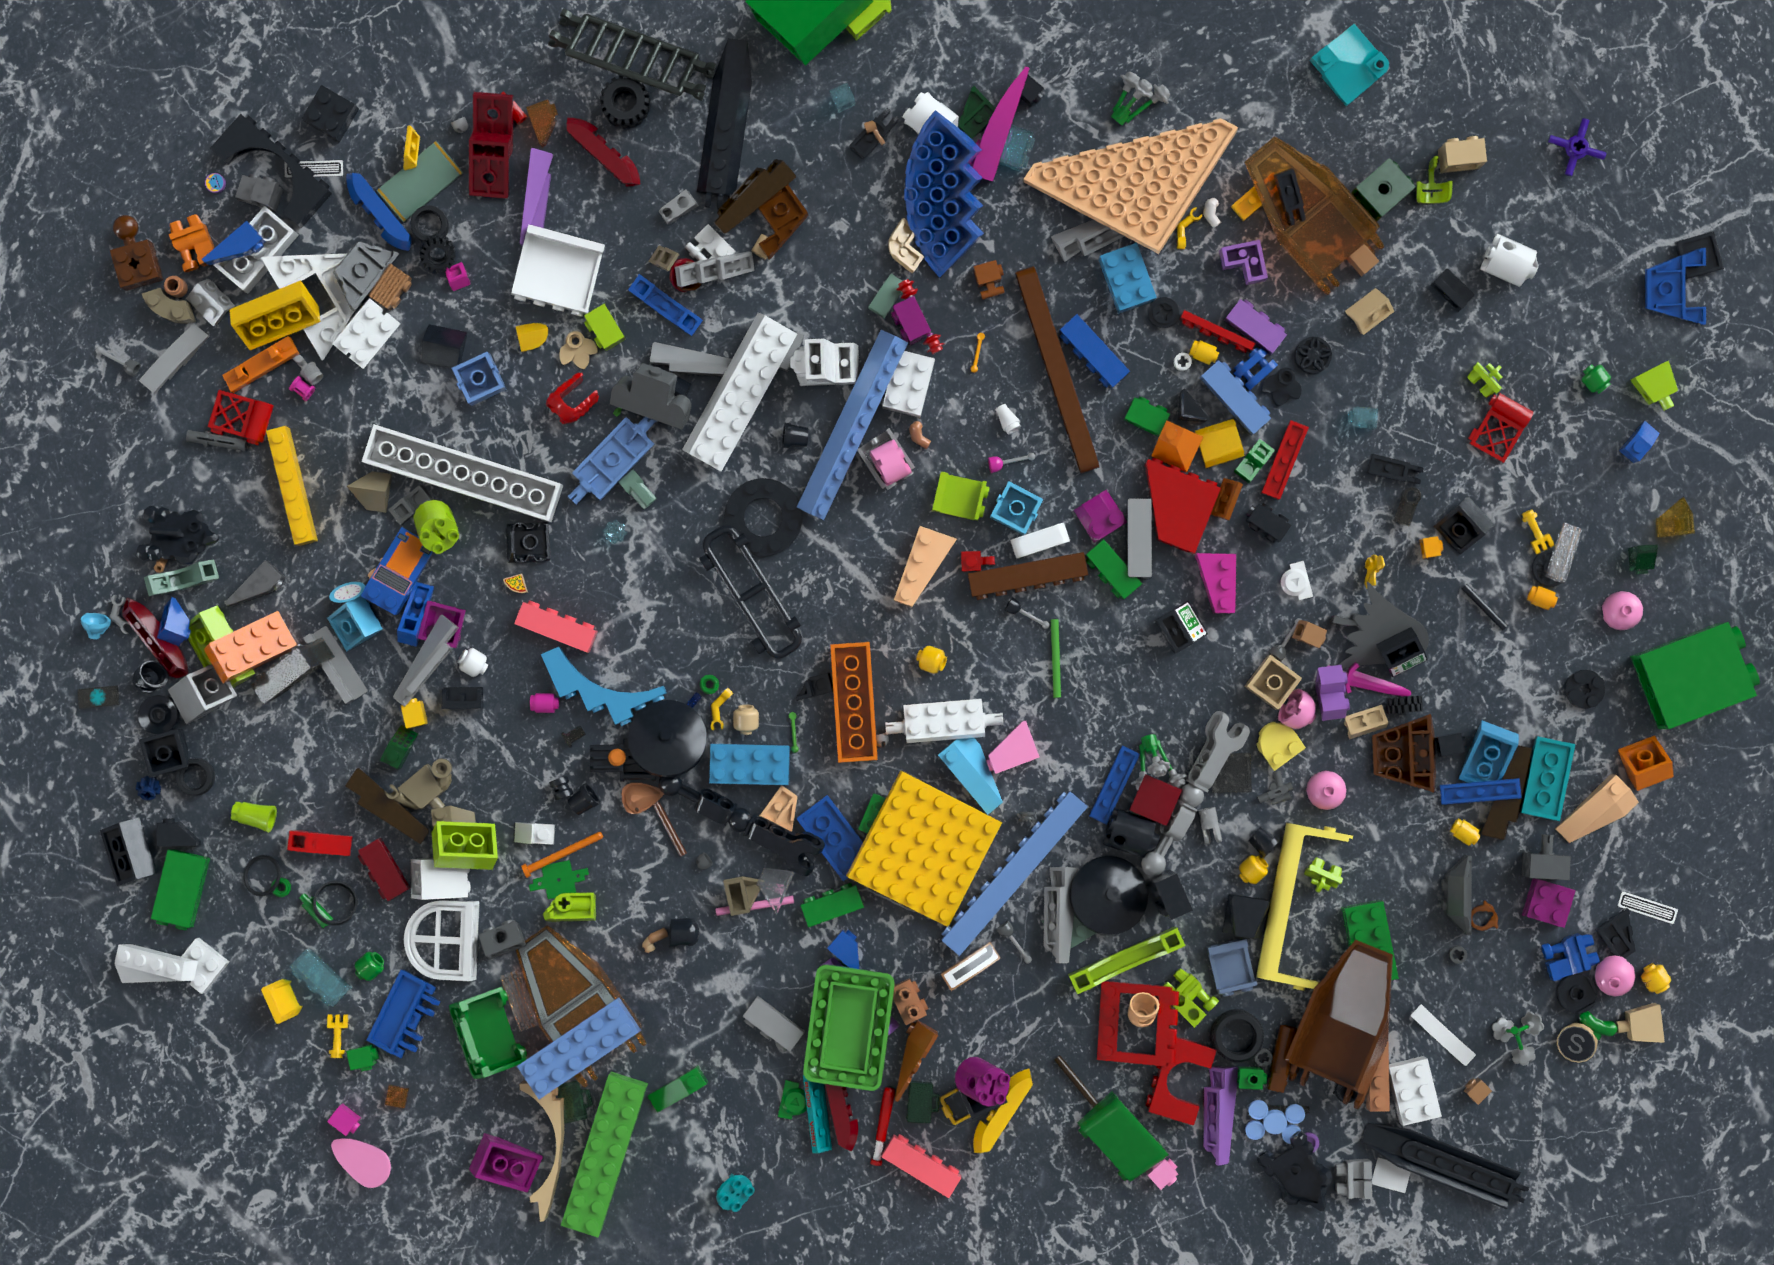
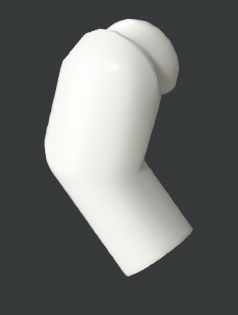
M1215 198L1208 199L1205 202L1203 211L1204 217L1213 228L1221 223L1215 215L1216 207L1219 205L1218 200Z

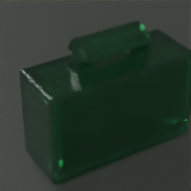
M579 1080L561 1084L558 1087V1098H564V1123L587 1119L586 1108L593 1105L590 1089H581ZM582 1093L586 1094L588 1104L584 1103Z
M910 1081L906 1114L907 1122L930 1124L931 1113L939 1112L940 1095L933 1093L932 1082ZM933 1097L936 1098L935 1109H932Z

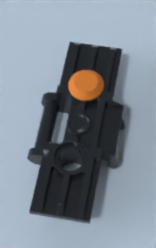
M628 738L623 739V744L590 745V773L620 772V782L638 779L656 781V776L647 772H625V766L637 764L630 753Z

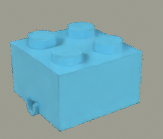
M1008 481L1002 495L999 494L996 500L997 504L990 518L1025 535L1032 520L1035 521L1038 515L1037 511L1043 499Z

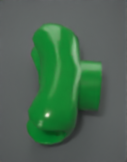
M1589 1011L1580 1015L1581 1024L1589 1027L1597 1040H1600L1602 1035L1610 1037L1617 1032L1618 1028L1613 1021L1600 1020Z

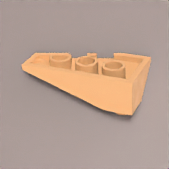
M1610 774L1555 830L1568 843H1571L1626 816L1639 802L1631 789L1617 775Z

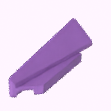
M531 148L520 236L521 246L524 244L528 224L544 228L551 181V174L548 171L553 154Z
M1212 1066L1211 1069L1209 1068L1211 1087H1204L1203 1146L1207 1152L1213 1154L1216 1159L1215 1164L1218 1166L1229 1163L1238 1067Z

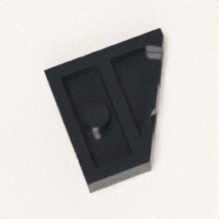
M1628 908L1623 909L1595 929L1613 956L1626 958L1636 951L1632 938L1633 930L1630 925V911Z

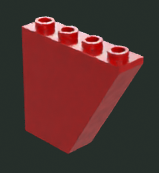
M1155 458L1148 459L1145 463L1157 541L1190 554H1195L1221 488L1217 487L1218 483L1207 479L1205 482L1200 480L1199 476L1194 473L1188 472L1187 475L1180 472L1181 469L1176 466L1170 465V467L1162 465L1163 462Z

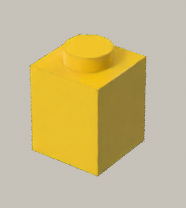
M414 698L405 707L401 705L406 728L428 724L423 701L417 702V698Z

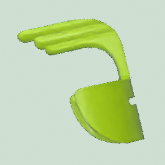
M1434 156L1429 162V183L1416 182L1418 203H1445L1451 199L1452 181L1434 183V170L1437 167L1438 156ZM1422 190H1442V191H1440V192H1432V196H1433V197H1431V192H1423Z

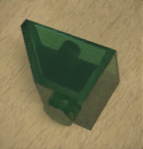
M1658 544L1639 545L1628 548L1630 571H1636V574H1648V570L1654 569Z

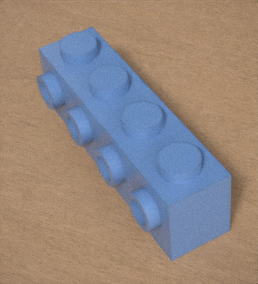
M1218 360L1201 375L1200 379L1252 436L1271 419L1269 416L1270 412L1265 406H1260L1256 402L1257 398L1251 391L1247 392L1243 388L1244 383L1239 377L1236 376L1234 378L1230 373V367L1225 362L1221 363Z

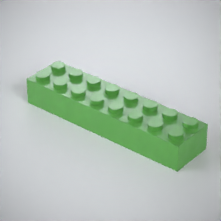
M612 1071L608 1075L561 1226L595 1237H599L648 1083Z

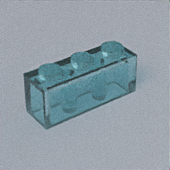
M310 948L305 949L290 966L293 970L291 973L299 980L302 978L307 983L306 987L313 993L317 992L321 996V1001L327 1006H336L352 989L344 979Z

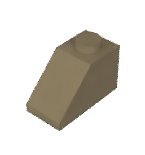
M454 806L431 810L433 828L437 821L476 823L475 813Z

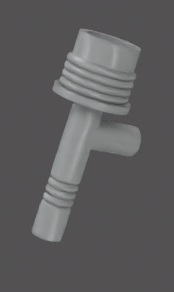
M301 355L292 358L302 368L300 376L304 377L311 385H315L322 380L323 374L315 362L307 363Z

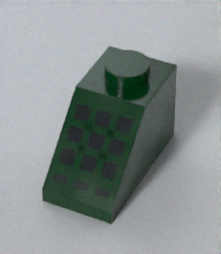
M401 725L388 743L380 761L396 769H401L419 733Z

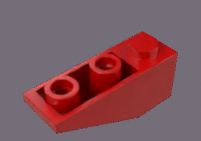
M290 830L287 850L350 856L353 836Z

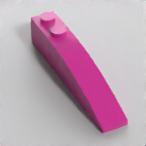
M1025 67L1010 85L992 114L982 140H977L976 144L982 151L971 161L970 165L983 179L994 180L1026 82L1029 67Z

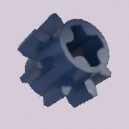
M149 776L141 778V782L136 783L137 795L144 800L155 799L156 794L159 795L161 792L160 781H157L155 777L149 778Z

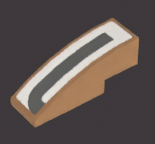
M988 942L941 972V976L952 991L998 961L1000 956L992 943Z

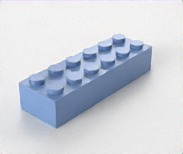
M617 998L517 1067L537 1098L541 1099L639 1033L641 1029L621 999Z

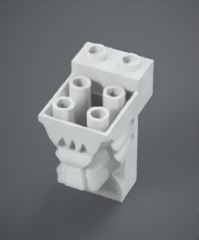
M806 339L805 346L799 347V350L794 351V356L790 357V367L797 373L800 386L852 385L856 383L859 377L858 345L855 343L834 344L826 339Z

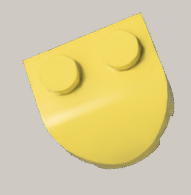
M1271 722L1265 725L1259 732L1257 748L1274 771L1306 748L1295 731L1282 723Z

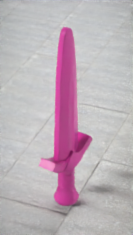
M1356 662L1346 672L1348 682L1345 686L1347 693L1352 692L1350 686H1355L1391 695H1411V692L1402 686L1355 671L1360 667Z

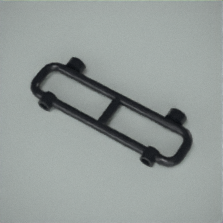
M725 525L721 526L704 538L703 550L705 555L700 557L699 560L706 571L714 568L757 636L751 643L758 654L766 651L774 658L786 657L794 652L802 642V636L798 629L801 625L795 616L791 618L746 546L749 544V541L744 533L739 535L735 528ZM724 533L731 535L760 581L759 584L741 595L710 547L711 542ZM764 589L794 636L793 643L780 651L772 647L744 602Z

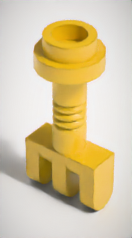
M1533 509L1522 514V521L1528 522L1536 538L1530 542L1536 554L1541 553L1538 545L1541 546L1543 551L1547 550L1546 541L1550 547L1555 546L1550 534L1542 535L1535 520L1538 516Z
M328 1014L327 1028H334L333 1050H329L331 1058H343V1054H345V1050H341V1028H348V1014L343 1015V1022H340V1014H336L335 1022H333V1015Z

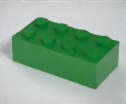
M1376 900L1341 907L1349 947L1355 940H1358L1392 954V980L1399 979L1384 902Z

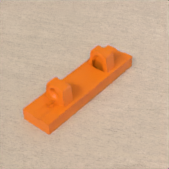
M287 336L222 376L230 391L235 393L299 355V352L292 338Z

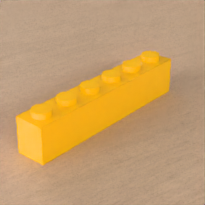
M282 426L266 430L294 545L301 546L317 542L318 539L290 428Z

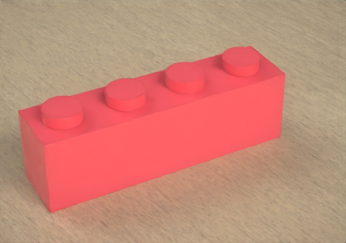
M530 600L528 604L522 603L514 624L584 652H590L598 632L593 630L594 625L583 622V625L575 622L576 618L566 614L564 618L557 615L558 611L548 607L545 611L539 608L540 604Z
M893 1134L881 1157L947 1198H950L961 1179V1175L958 1174L960 1171L952 1165H949V1167L942 1164L943 1160L935 1155L930 1157L921 1146L917 1144L915 1147L908 1143L909 1139L899 1134L896 1136Z

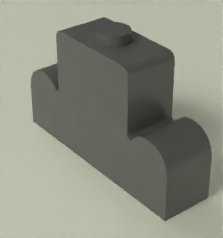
M642 363L634 372L633 378L623 376L612 388L611 405L681 430L689 421L691 412L690 400L684 395H674L677 375L662 370L659 367Z

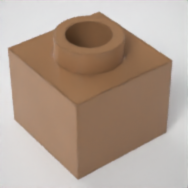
M1478 1077L1471 1079L1465 1085L1466 1089L1464 1090L1478 1105L1492 1092Z

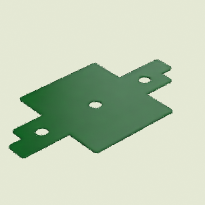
M570 860L548 864L542 867L543 877L533 879V884L529 885L530 891L546 888L548 899L556 898L563 893H576L575 882L585 881L584 876L589 875L588 868L572 871Z

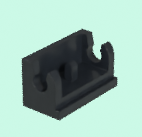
M443 687L441 709H484L483 687Z

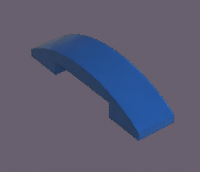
M640 274L628 289L637 298L690 336L694 334L703 321Z

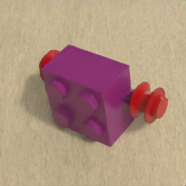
M904 280L898 284L899 288L896 290L902 291L903 294L900 298L906 300L893 306V312H891L893 322L896 326L900 325V336L902 340L908 342L909 346L925 339L923 345L929 346L927 353L932 352V354H936L943 350L942 346L945 343L939 342L941 335L931 333V329L914 296L918 289H913L912 287L914 281Z

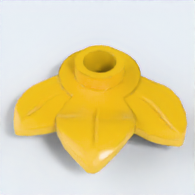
M1373 554L1366 560V589L1367 582L1372 586H1376V573L1385 566L1383 556Z

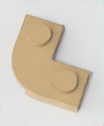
M903 218L892 232L888 241V248L893 259L913 273L924 256L909 245L915 235L910 230L908 221Z

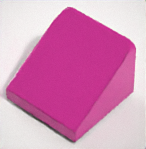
M462 262L451 266L450 269L446 268V277L453 291L471 284Z

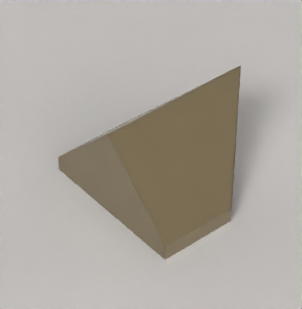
M372 471L347 486L366 510L387 513L392 474Z
M743 876L723 880L731 916L750 912L764 880Z

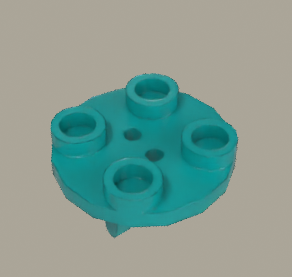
M731 1173L730 1178L717 1190L716 1199L722 1209L737 1212L747 1202L749 1197L753 1195L755 1190L752 1182L746 1176Z

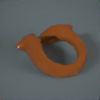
M1485 900L1482 905L1471 910L1472 927L1480 931L1488 930L1492 927L1498 928V915L1494 907ZM1487 911L1493 912V916L1485 926H1477L1473 922L1474 913Z

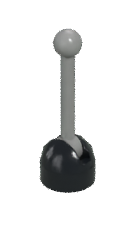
M1013 597L1005 607V611L1010 614L1020 612L1041 624L1044 629L1049 627L1048 621H1042L1021 609L1020 602Z

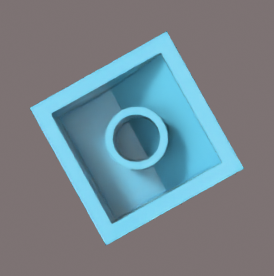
M361 596L346 602L327 617L346 652L373 637L383 629L371 610L369 603Z

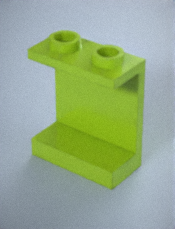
M941 472L932 511L978 521L979 517L983 518L985 506H982L983 498L988 496L989 487L986 486L987 482L975 481Z

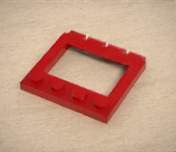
M1113 981L1102 982L1097 1060L1155 1066H1168V1063H1175L1176 1049L1169 1048V1045H1176L1177 1029L1170 1028V1025H1177L1178 1009H1172L1171 1005H1179V991H1172L1173 987ZM1144 992L1152 996H1159L1155 1055L1117 1051L1120 993L1137 994Z

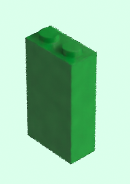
M175 849L167 850L151 919L157 920L156 924L168 926V923L176 925L175 928L180 930L194 927L210 858Z

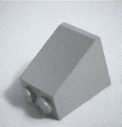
M212 664L186 675L168 689L186 724L202 718L237 696L230 681L224 684L221 682Z

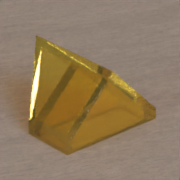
M1684 496L1659 518H1656L1658 537L1683 536L1695 533L1693 513Z

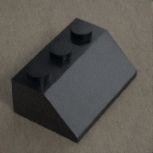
M139 817L100 830L117 886L157 874L155 862L151 857L150 846L144 834V826Z

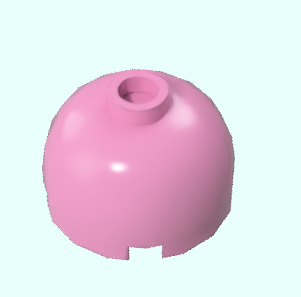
M1619 591L1613 593L1605 599L1602 605L1604 621L1616 630L1633 628L1640 622L1643 616L1641 601L1630 592Z
M1301 689L1292 691L1287 698L1289 699L1287 704H1283L1279 710L1278 720L1285 726L1300 729L1314 721L1316 717V704L1307 692Z
M1321 771L1310 778L1307 783L1306 792L1314 806L1319 809L1330 810L1343 802L1346 796V786L1341 776L1335 772Z
M1608 956L1596 966V984L1606 995L1622 996L1628 993L1634 985V967L1623 957Z

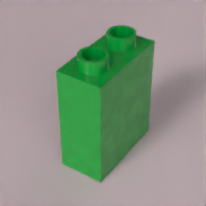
M746 0L745 2L755 19L806 66L872 4L873 0Z
M1729 622L1716 623L1630 656L1658 729H1671L1757 696L1754 686L1760 684L1759 675L1752 663H1744L1740 650L1745 648L1746 644L1743 634L1737 626L1731 628Z

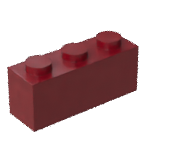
M378 838L358 850L360 862L368 867L370 871L368 875L373 882L378 884V892L383 899L390 901L411 889L382 838Z

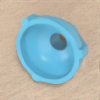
M86 613L81 617V624L87 631L90 639H99L100 634H103L111 625V619L100 613Z

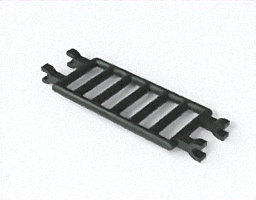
M564 8L562 9L559 24L576 27V30L571 39L561 36L555 30H551L548 46L564 48L565 55L668 93L681 96L683 92H686L700 101L703 100L706 85L693 84L688 81L694 70L703 73L709 79H713L716 63H705L699 60V54L598 17L584 14L581 18L572 15L570 11ZM591 23L599 27L586 53L575 51L574 49L587 24ZM606 29L616 32L617 34L604 60L592 57ZM624 36L635 39V42L623 66L611 64ZM644 42L654 47L639 74L629 69ZM663 49L672 54L658 81L648 77L660 50ZM680 55L690 59L678 86L675 87L666 82Z

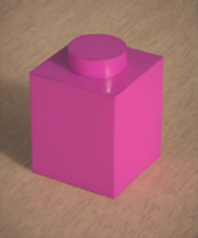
M341 1104L327 1122L347 1136L350 1132L354 1134L359 1128L360 1124L358 1122L361 1117L344 1104Z

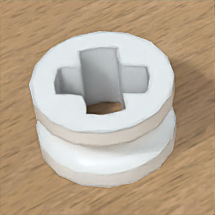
M1179 353L1174 359V367L1179 371L1187 370L1192 364L1189 354ZM1181 357H1184V360H1188L1185 367H1181V364L1178 365L1177 363Z

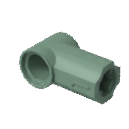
M633 469L618 481L644 510L656 500L654 494L644 485V481Z

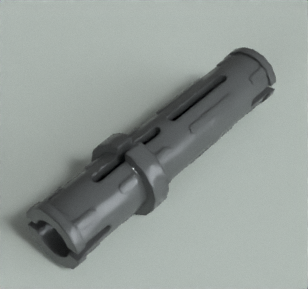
M188 430L186 434V442L203 444L205 447L211 445L244 452L247 448V439L211 434L210 431H205L204 433Z

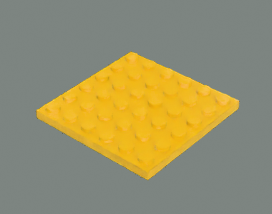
M900 770L846 876L948 926L1002 822Z

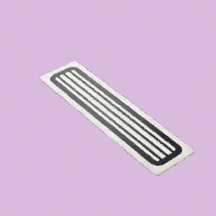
M342 160L301 161L299 163L303 168L306 166L315 173L313 177L343 176ZM285 162V177H292L291 171Z
M1626 892L1621 893L1618 903L1619 907L1628 908L1631 911L1674 924L1678 912L1676 908Z

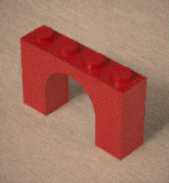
M1177 1036L1176 1045H1169V1048L1176 1049L1175 1063H1168V1066H1156L1159 1069L1158 1074L1153 1076L1151 1087H1153L1152 1094H1148L1145 1106H1148V1112L1194 1126L1199 1105L1174 1097L1168 1090L1167 1076L1174 1066L1183 1062H1190L1211 1069L1216 1049Z

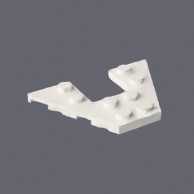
M347 254L261 257L279 289L300 280L302 281L314 273L318 276L335 308L320 316L321 322L303 330L321 360H324L333 346L332 342L345 328L355 310L352 311L333 273Z

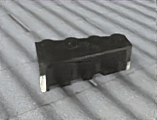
M323 637L303 646L301 643L291 649V654L283 655L279 658V663L275 662L267 668L268 672L264 671L255 677L257 680L251 684V687L263 705L275 700L291 689L294 684L305 679L308 674L322 667V663L330 661L335 657Z

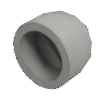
M465 117L451 123L455 132L463 133L468 128Z
M886 733L876 735L877 747H882L881 742L884 743V746L888 744L889 737Z

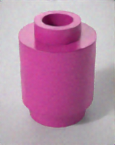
M536 693L530 697V710L535 711V713H555V709H559V697H556L555 693Z

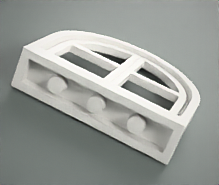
M434 901L423 905L411 916L404 933V947L409 961L420 973L439 980H476L479 901ZM441 910L461 911L460 937L440 936ZM436 911L435 936L416 935L421 921L427 915ZM415 942L435 943L434 967L428 965L420 957ZM440 943L460 944L459 970L439 969Z

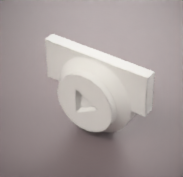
M1304 561L1289 564L1290 570L1286 571L1281 577L1283 591L1290 596H1298L1299 600L1313 597Z

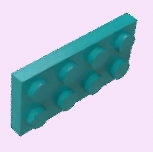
M1535 736L1520 813L1560 821L1576 744Z

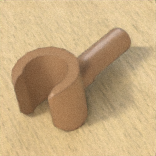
M869 121L864 123L866 132L870 133L873 131L880 144H885L875 122Z

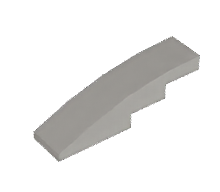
M750 251L675 267L677 286L680 287L694 283H705L716 279L723 280L754 271L753 256Z
M193 324L155 361L139 381L156 394L164 383L176 374L182 365L185 366L209 338V335L196 324Z

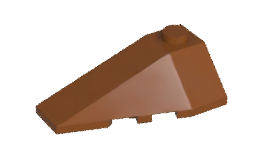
M919 1020L915 1024L912 1022L906 1031L908 1036L895 1093V1101L897 1102L908 1087L912 1075L919 1069L922 1062L921 1059L927 1056L938 1037L936 1030Z

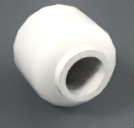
M474 648L465 649L457 662L459 663V669L471 677H476L479 673L483 675L488 667L486 655Z

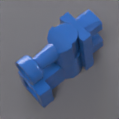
M1577 933L1563 938L1562 942L1550 946L1549 943L1541 945L1545 960L1553 958V954L1563 952L1565 956L1545 962L1550 980L1556 981L1572 974L1590 970L1591 966L1600 962L1597 952L1587 954L1585 947L1594 945L1591 934L1580 935Z

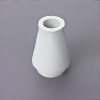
M1006 404L996 409L1003 431H1006L1007 434H1012L1020 429V420L1011 412Z

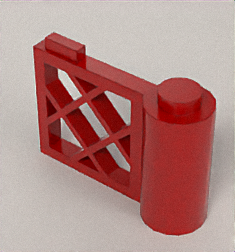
M218 390L208 427L211 428L212 433L223 435V432L248 438V443L258 445L259 442L263 443L274 405ZM223 395L228 396L232 402L226 408H223L221 404ZM244 401L249 402L248 410L241 413L237 405ZM234 407L239 416L229 420L226 411ZM223 414L227 423L221 426L215 425L216 418ZM239 419L243 423L241 432L235 431L232 423Z
M1499 392L1497 395L1493 394L1489 400V411L1479 428H1474L1468 439L1471 440L1469 444L1504 463L1534 412ZM1492 415L1498 419L1500 427L1489 430L1487 422ZM1511 426L1518 430L1513 438L1506 439L1503 428ZM1501 429L1503 440L1493 443L1490 432ZM1487 433L1490 444L1481 446L1476 443L1479 435ZM1505 444L1506 451L1502 457L1495 454L1493 445Z

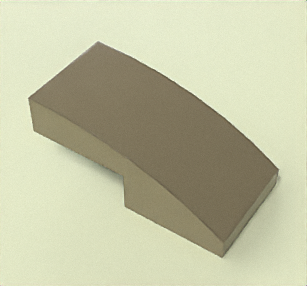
M659 245L649 262L660 269L669 271L679 254Z

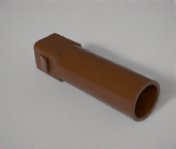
M1280 1025L1270 1073L1269 1077H1267L1266 1088L1268 1090L1281 1093L1285 1091L1291 1065L1285 1059L1298 1028L1287 1025Z

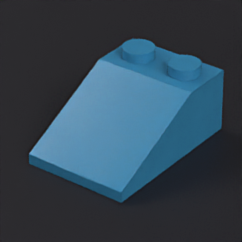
M1482 720L1470 746L1459 779L1468 783L1502 780L1519 744V734Z

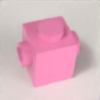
M1170 1158L1168 1160L1164 1159L1146 1172L1160 1190L1166 1185H1172L1177 1180L1176 1176L1178 1175L1175 1170L1177 1166Z

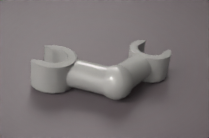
M113 595L111 599L113 607L109 619L121 627L120 629L124 634H129L125 631V626L129 623L118 616L120 608L124 605L126 599L122 597L121 603L117 604V595Z

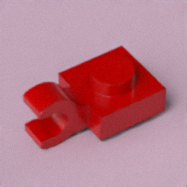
M981 551L961 552L962 571H981V565H995V556L981 557Z

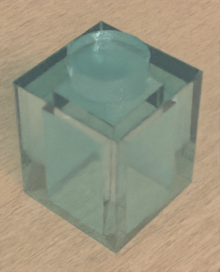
M848 83L829 91L838 113L856 105Z

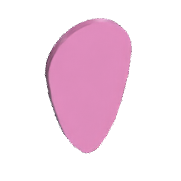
M336 1139L332 1142L331 1147L337 1161L362 1186L376 1188L386 1182L390 1175L391 1164L389 1157L384 1151L354 1139Z

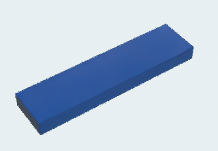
M1121 746L1089 817L1107 825L1137 762L1139 753Z
M1519 778L1440 785L1441 805L1522 798Z

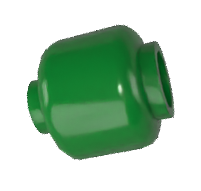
M1591 364L1583 370L1585 375L1581 381L1591 393L1597 392L1599 394L1611 385L1609 382L1611 375L1602 365L1594 367Z
M366 952L355 962V974L361 980H374L384 970L383 958L376 952Z

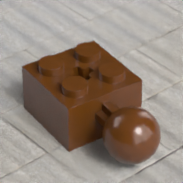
M129 215L119 216L113 223L114 234L124 241L125 246L110 250L120 288L125 291L164 280L154 244L148 239L139 242L135 241V236L139 229L138 223ZM139 262L140 264L137 265V268H134L135 263Z

